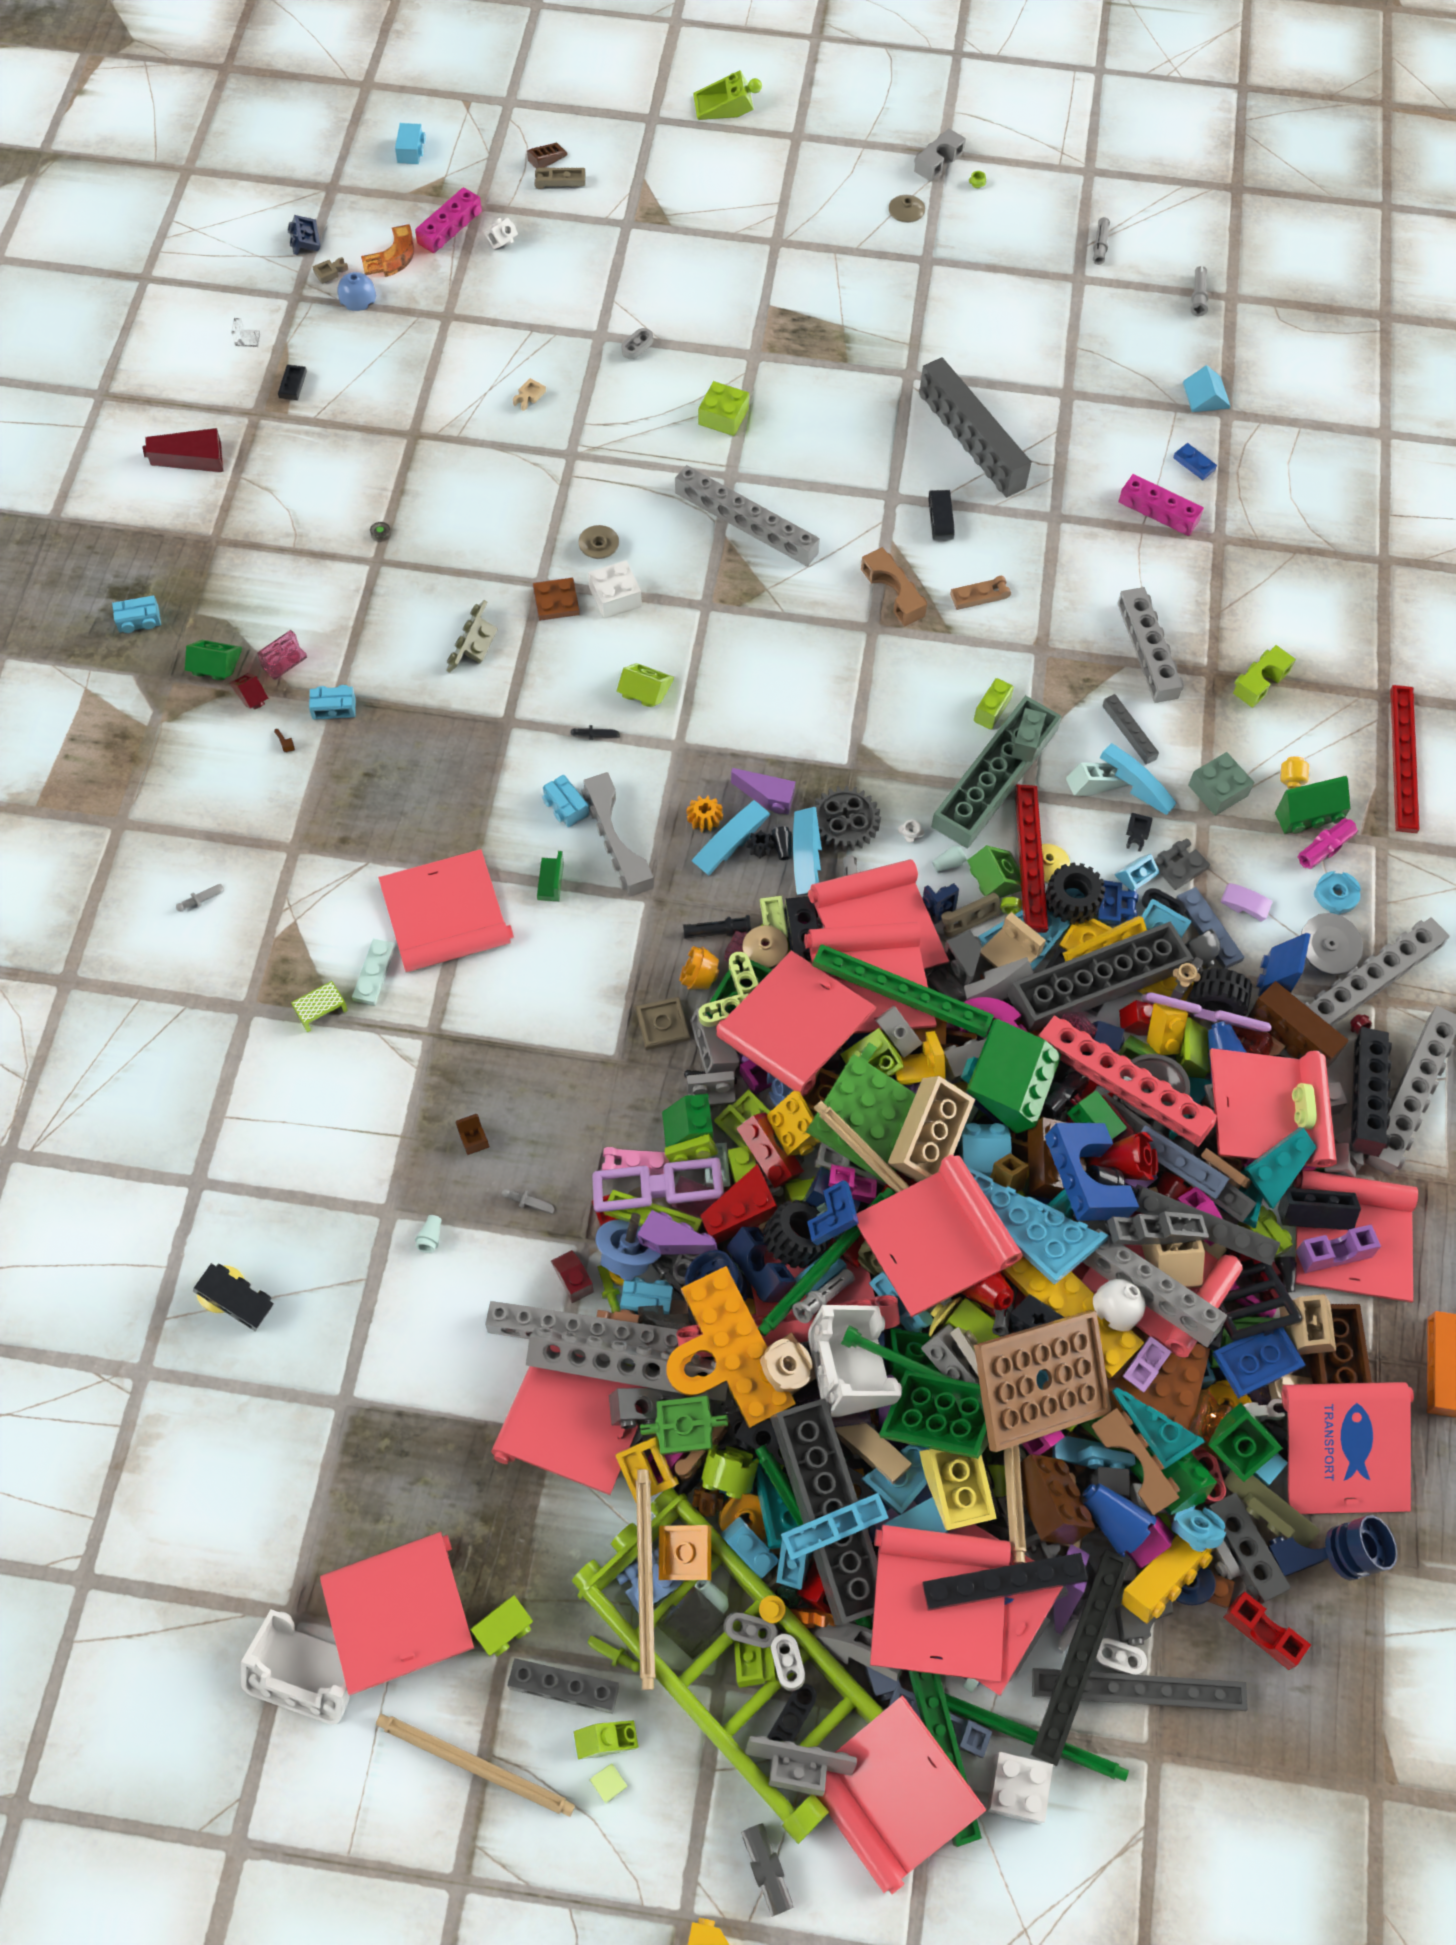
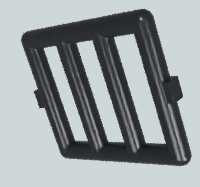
M1260 1262L1243 1267L1237 1279L1264 1272L1269 1280L1229 1291L1218 1308L1227 1315L1223 1326L1231 1340L1237 1341L1262 1333L1264 1336L1274 1334L1276 1329L1302 1321L1299 1310L1272 1265ZM1272 1289L1279 1296L1278 1298L1227 1312L1223 1305L1226 1302ZM1280 1307H1285L1289 1313L1287 1316L1238 1330L1233 1323L1235 1320Z

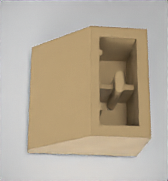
M1201 1240L1141 1245L1146 1261L1186 1288L1202 1286L1205 1251Z
M1325 1294L1294 1299L1293 1302L1302 1316V1321L1286 1326L1284 1330L1299 1355L1336 1351L1331 1304ZM1285 1307L1279 1308L1280 1317L1289 1315Z

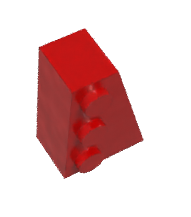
M756 1164L700 1216L708 1235L715 1239L717 1245L734 1237L741 1227H756L768 1221L778 1207L758 1164Z

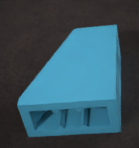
M933 1497L884 1524L948 1533L949 1531L945 1530Z

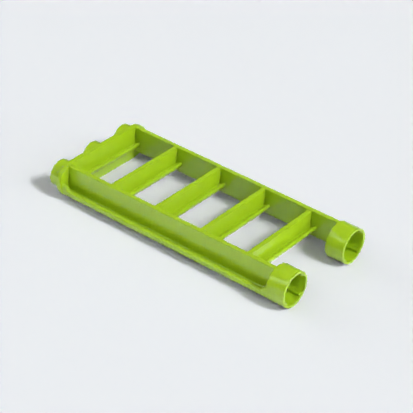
M673 1488L663 1491L651 1503V1512L656 1516L651 1521L652 1542L659 1537V1526H670L677 1519L683 1525L710 1524L692 1506L684 1493L678 1495ZM630 1523L610 1544L617 1554L603 1567L595 1559L591 1560L579 1570L571 1582L579 1589L578 1598L580 1600L585 1599L640 1660L639 1626L634 1629L601 1592L638 1557L637 1526L634 1523ZM711 1526V1573L721 1565L754 1600V1603L744 1614L759 1617L761 1601L767 1596L777 1595ZM685 1580L653 1611L654 1629L695 1590V1584L698 1580ZM786 1606L785 1616L775 1624L784 1634L791 1635L796 1640L802 1664L809 1660L844 1698L798 1745L808 1748L817 1747L853 1709L867 1724L884 1710ZM735 1621L733 1623V1630L738 1631L741 1624L739 1621ZM724 1632L679 1677L654 1651L656 1679L784 1822L781 1826L799 1844L829 1813L828 1809L813 1794L795 1809L777 1787L769 1786L770 1775L767 1777L732 1738L782 1687L778 1675L776 1682H773V1680L767 1681L722 1727L687 1687L735 1640L729 1638ZM795 1673L788 1674L787 1679L789 1680Z

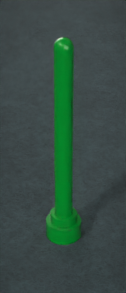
M850 1325L841 1342L842 1345L851 1348V1346L854 1348L857 1346L919 1374L954 1379L861 1337L862 1334L858 1332V1329Z

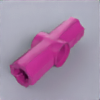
M1344 818L1330 830L1325 829L1312 844L1299 853L1297 857L1300 864L1304 868L1312 869L1326 857L1331 858L1341 849L1345 842L1356 835L1358 832L1356 824L1351 819Z

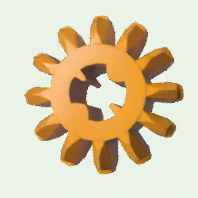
M708 795L705 799L698 796L697 801L691 800L690 806L686 810L688 815L687 821L692 823L693 830L699 827L701 833L704 829H708L711 832L712 827L718 828L720 821L723 820V808L721 804H718L716 798L710 800Z

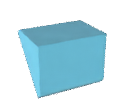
M1204 366L1183 381L1192 412L1230 409V403L1222 379L1209 366Z

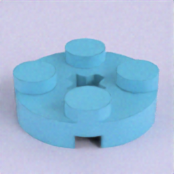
M1330 871L1319 879L1314 890V897L1330 913L1340 915L1341 913L1350 912L1360 901V885L1348 873L1343 872L1340 874L1335 873L1336 871ZM1333 889L1336 891L1341 890V896L1336 895Z
M1195 1506L1175 1514L1171 1529L1183 1540L1190 1543L1192 1549L1203 1552L1205 1548H1216L1223 1543L1226 1532H1224L1225 1523L1211 1510L1206 1508L1203 1511L1195 1510Z

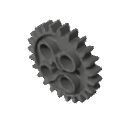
M837 786L836 792L828 789V795L821 793V799H815V805H812V807H816L820 840L826 839L827 847L833 843L834 850L842 846L843 851H845L847 846H850L851 850L854 851L855 845L863 848L864 842L870 844L871 838L876 837V831H879L881 817L880 809H876L877 802H871V795L864 797L865 791L857 793V787L849 791L848 786H846L844 791H841L840 787Z

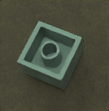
M1225 752L1195 770L1188 786L1216 816L1248 797L1255 782L1230 754Z

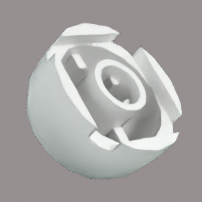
M1109 1280L1093 1296V1307L1101 1320L1105 1318L1110 1322L1108 1326L1112 1329L1129 1331L1144 1315L1146 1307L1145 1298L1141 1290L1128 1280Z

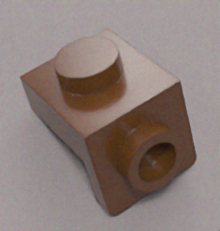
M478 1114L470 1115L455 1122L467 1155L490 1147Z

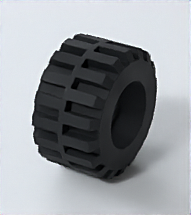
M1075 862L1070 863L1069 866L1064 864L1061 866V869L1057 868L1054 874L1051 875L1046 890V904H1048L1049 912H1054L1053 916L1055 918L1059 916L1064 923L1068 920L1070 924H1075L1076 921L1082 924L1085 922V919L1089 921L1093 918V915L1095 916L1098 913L1104 898L1105 887H1103V879H1099L1100 874L1098 872L1094 873V868L1091 866L1086 868L1084 867L1085 864L1080 863V865H1076ZM1068 888L1077 889L1085 895V898H1073L1064 890Z
M1207 968L1204 971L1198 972L1200 980L1193 984L1190 998L1191 1003L1198 1004L1202 1009L1210 1011L1221 1010L1241 1016L1247 1015L1253 987L1248 978L1243 974L1225 968Z
M793 1200V1202L786 1201L777 1208L766 1223L763 1230V1235H765L763 1240L765 1244H768L767 1250L774 1254L773 1257L776 1260H781V1263H784L785 1266L789 1264L791 1268H796L797 1266L805 1268L807 1265L812 1264L829 1244L831 1239L818 1246L811 1240L807 1222L819 1214L815 1206L811 1207L805 1201L802 1203L799 1200Z

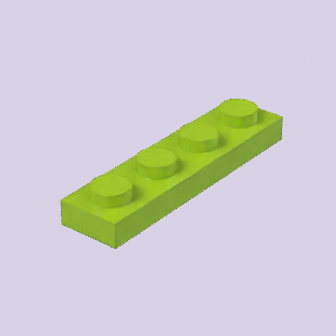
M612 1190L608 1201L637 1197ZM654 1203L648 1207L604 1212L605 1215L626 1222L630 1221L632 1213H638L641 1216L640 1227L644 1224L651 1210L657 1213L664 1212L671 1216L673 1221L679 1224L684 1222L694 1229L693 1231L699 1233L703 1224L702 1219Z

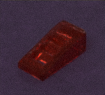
M1231 1025L1240 1042L1242 1038H1245L1242 1045L1247 1053L1270 1054L1274 1045L1271 1034Z

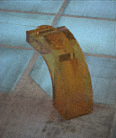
M410 224L392 227L394 242L387 250L361 256L365 275L384 272V276L388 277L400 272L411 262L414 255V242Z

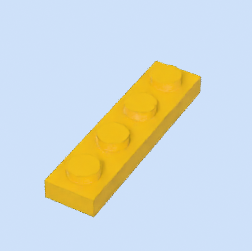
M1137 916L1064 952L1065 962L1147 931L1143 917Z

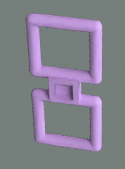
M1152 992L1142 995L1143 1002L1153 1005L1157 1003L1184 1010L1191 1014V1017L1210 1022L1225 1021V1024L1256 1032H1268L1271 1030L1270 1023L1221 1010L1210 1011L1202 1009L1198 1004Z
M715 1157L666 1163L663 1167L664 1174L650 1176L647 1166L595 1171L592 1174L594 1210L596 1212L648 1207L652 1204V1199L666 1197V1201L669 1204L719 1199L724 1194L720 1159ZM712 1168L714 1189L675 1194L674 1172ZM640 1176L642 1198L603 1202L602 1180Z

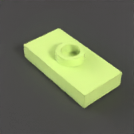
M782 896L760 898L763 925L779 929L788 940Z

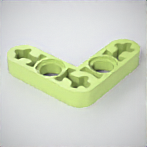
M735 952L729 958V970L738 995L702 1005L699 1009V1021L703 1026H717L721 1020H725L729 1015L725 1011V1007L730 1004L737 1007L758 985L749 957L745 953ZM736 960L743 963V972L741 973L738 964H735ZM742 979H750L753 984L748 988L742 987L740 985ZM718 1008H721V1017L719 1016ZM705 1012H710L713 1018L709 1019L705 1016Z

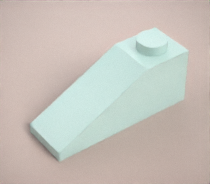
M1080 763L1066 777L1074 796H1091L1130 785L1115 776L1118 769L1109 763Z

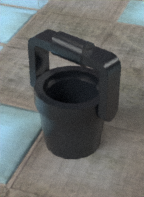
M1091 1165L1085 1171L1090 1178L1103 1185H1130L1124 1182L1123 1172L1114 1167L1107 1168ZM1130 1185L1131 1188H1132V1191H1133V1193H1134V1196H1135V1198H1136V1197H1137V1194H1138V1192H1139V1189H1137V1188H1135L1134 1186Z

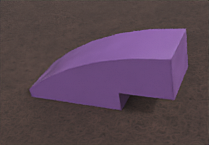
M1070 1544L1066 1555L1081 1553L1084 1566H1086L1090 1554ZM1087 1582L1066 1585L1067 1596L1055 1600L1054 1623L1057 1633H1062L1084 1593Z

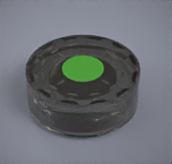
M385 522L372 524L370 527L371 538L377 542L388 540L391 536L390 526Z

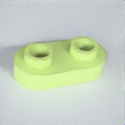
M1299 1083L1292 1092V1099L1295 1101L1296 1110L1294 1120L1298 1127L1311 1130L1316 1123L1317 1117L1314 1088L1311 1084Z

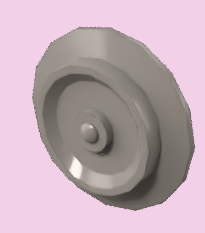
M1333 913L1318 914L1309 919L1301 931V935L1304 933L1311 934L1306 959L1321 972L1331 975L1344 974L1356 967L1362 958L1363 942L1361 935L1354 924L1341 915Z

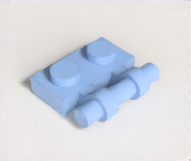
M659 1547L652 1551L653 1606L672 1594L682 1584L681 1580H659V1566L656 1563L659 1560ZM637 1561L633 1565L629 1564L616 1579L620 1585L628 1580L633 1585L625 1591V1594L639 1615Z

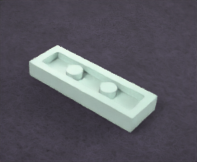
M373 938L352 995L353 1001L376 1005L396 948L395 943Z

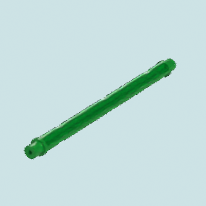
M887 1187L883 1193L878 1194L867 1208L894 1195L895 1192ZM857 1225L846 1230L762 1320L763 1323L758 1327L761 1335L766 1336L771 1330L774 1331L778 1324L789 1314L793 1305L800 1302L830 1267L861 1235Z
M764 1444L755 1450L760 1458L759 1462L799 1527L803 1525V1521L792 1486L773 1453H770ZM870 1615L855 1620L857 1625L873 1629Z
M944 1693L950 1712L1034 1745L1038 1731ZM1065 1743L1061 1754L1062 1758L1106 1775L1111 1779L1117 1778L1126 1782L1129 1773L1128 1769L1120 1767L1116 1762L1114 1763Z

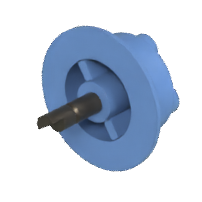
M632 1213L629 1222L620 1219L609 1221L603 1224L596 1233V1245L602 1253L601 1265L609 1271L620 1275L624 1280H632L634 1276L645 1273L649 1268V1264L654 1263L661 1256V1254L639 1243L637 1234L641 1229L639 1226L641 1216L638 1213Z

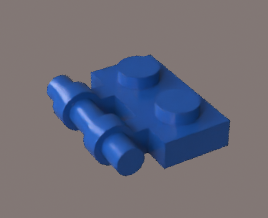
M1104 881L1105 893L1097 913V920L1103 924L1119 925L1121 918H1124L1127 922L1137 917L1136 903L1139 896L1136 893L1137 889L1131 891L1128 888V891L1122 890L1121 882ZM1122 901L1127 903V908H1121Z

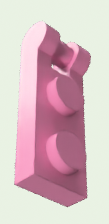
M606 1147L603 1150L605 1163L602 1164V1170L647 1166L650 1176L664 1174L663 1167L666 1163H669V1160L665 1156V1152L621 1150ZM614 1160H621V1165H615Z

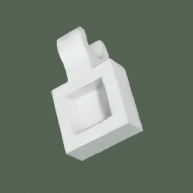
M1273 1399L1268 1405H1258L1257 1402L1244 1404L1259 1422H1264L1265 1419L1281 1420L1285 1416V1413H1276L1273 1410V1406H1280L1282 1404L1281 1399Z

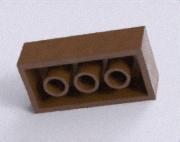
M1276 981L1257 999L1248 1015V1018L1270 1023L1271 1030L1268 1033L1285 1046L1284 1049L1291 1057L1300 1059L1309 1051H1319L1320 1054L1326 1057L1327 1068L1337 1059L1349 1041Z
M1331 1304L1336 1351L1309 1354L1313 1384L1372 1383L1360 1304Z

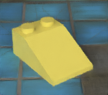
M935 1449L919 1451L925 1478L945 1530L997 1519L982 1455L976 1459Z

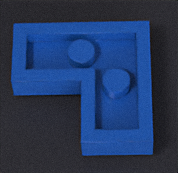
M845 1180L823 1191L828 1211L807 1222L811 1240L817 1246L859 1224L850 1186Z

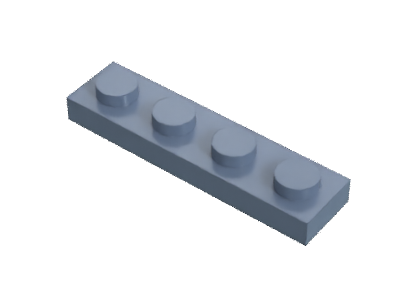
M1194 887L1177 895L1176 899L1184 904L1185 914L1192 921L1191 923L1199 935H1202L1211 928L1217 934L1221 949L1216 960L1221 967L1227 969L1242 962L1244 955L1198 889Z
M1147 1125L1144 1126L1141 1132L1148 1133L1152 1138L1153 1142H1149L1151 1149H1156L1159 1163L1213 1198H1218L1230 1178Z

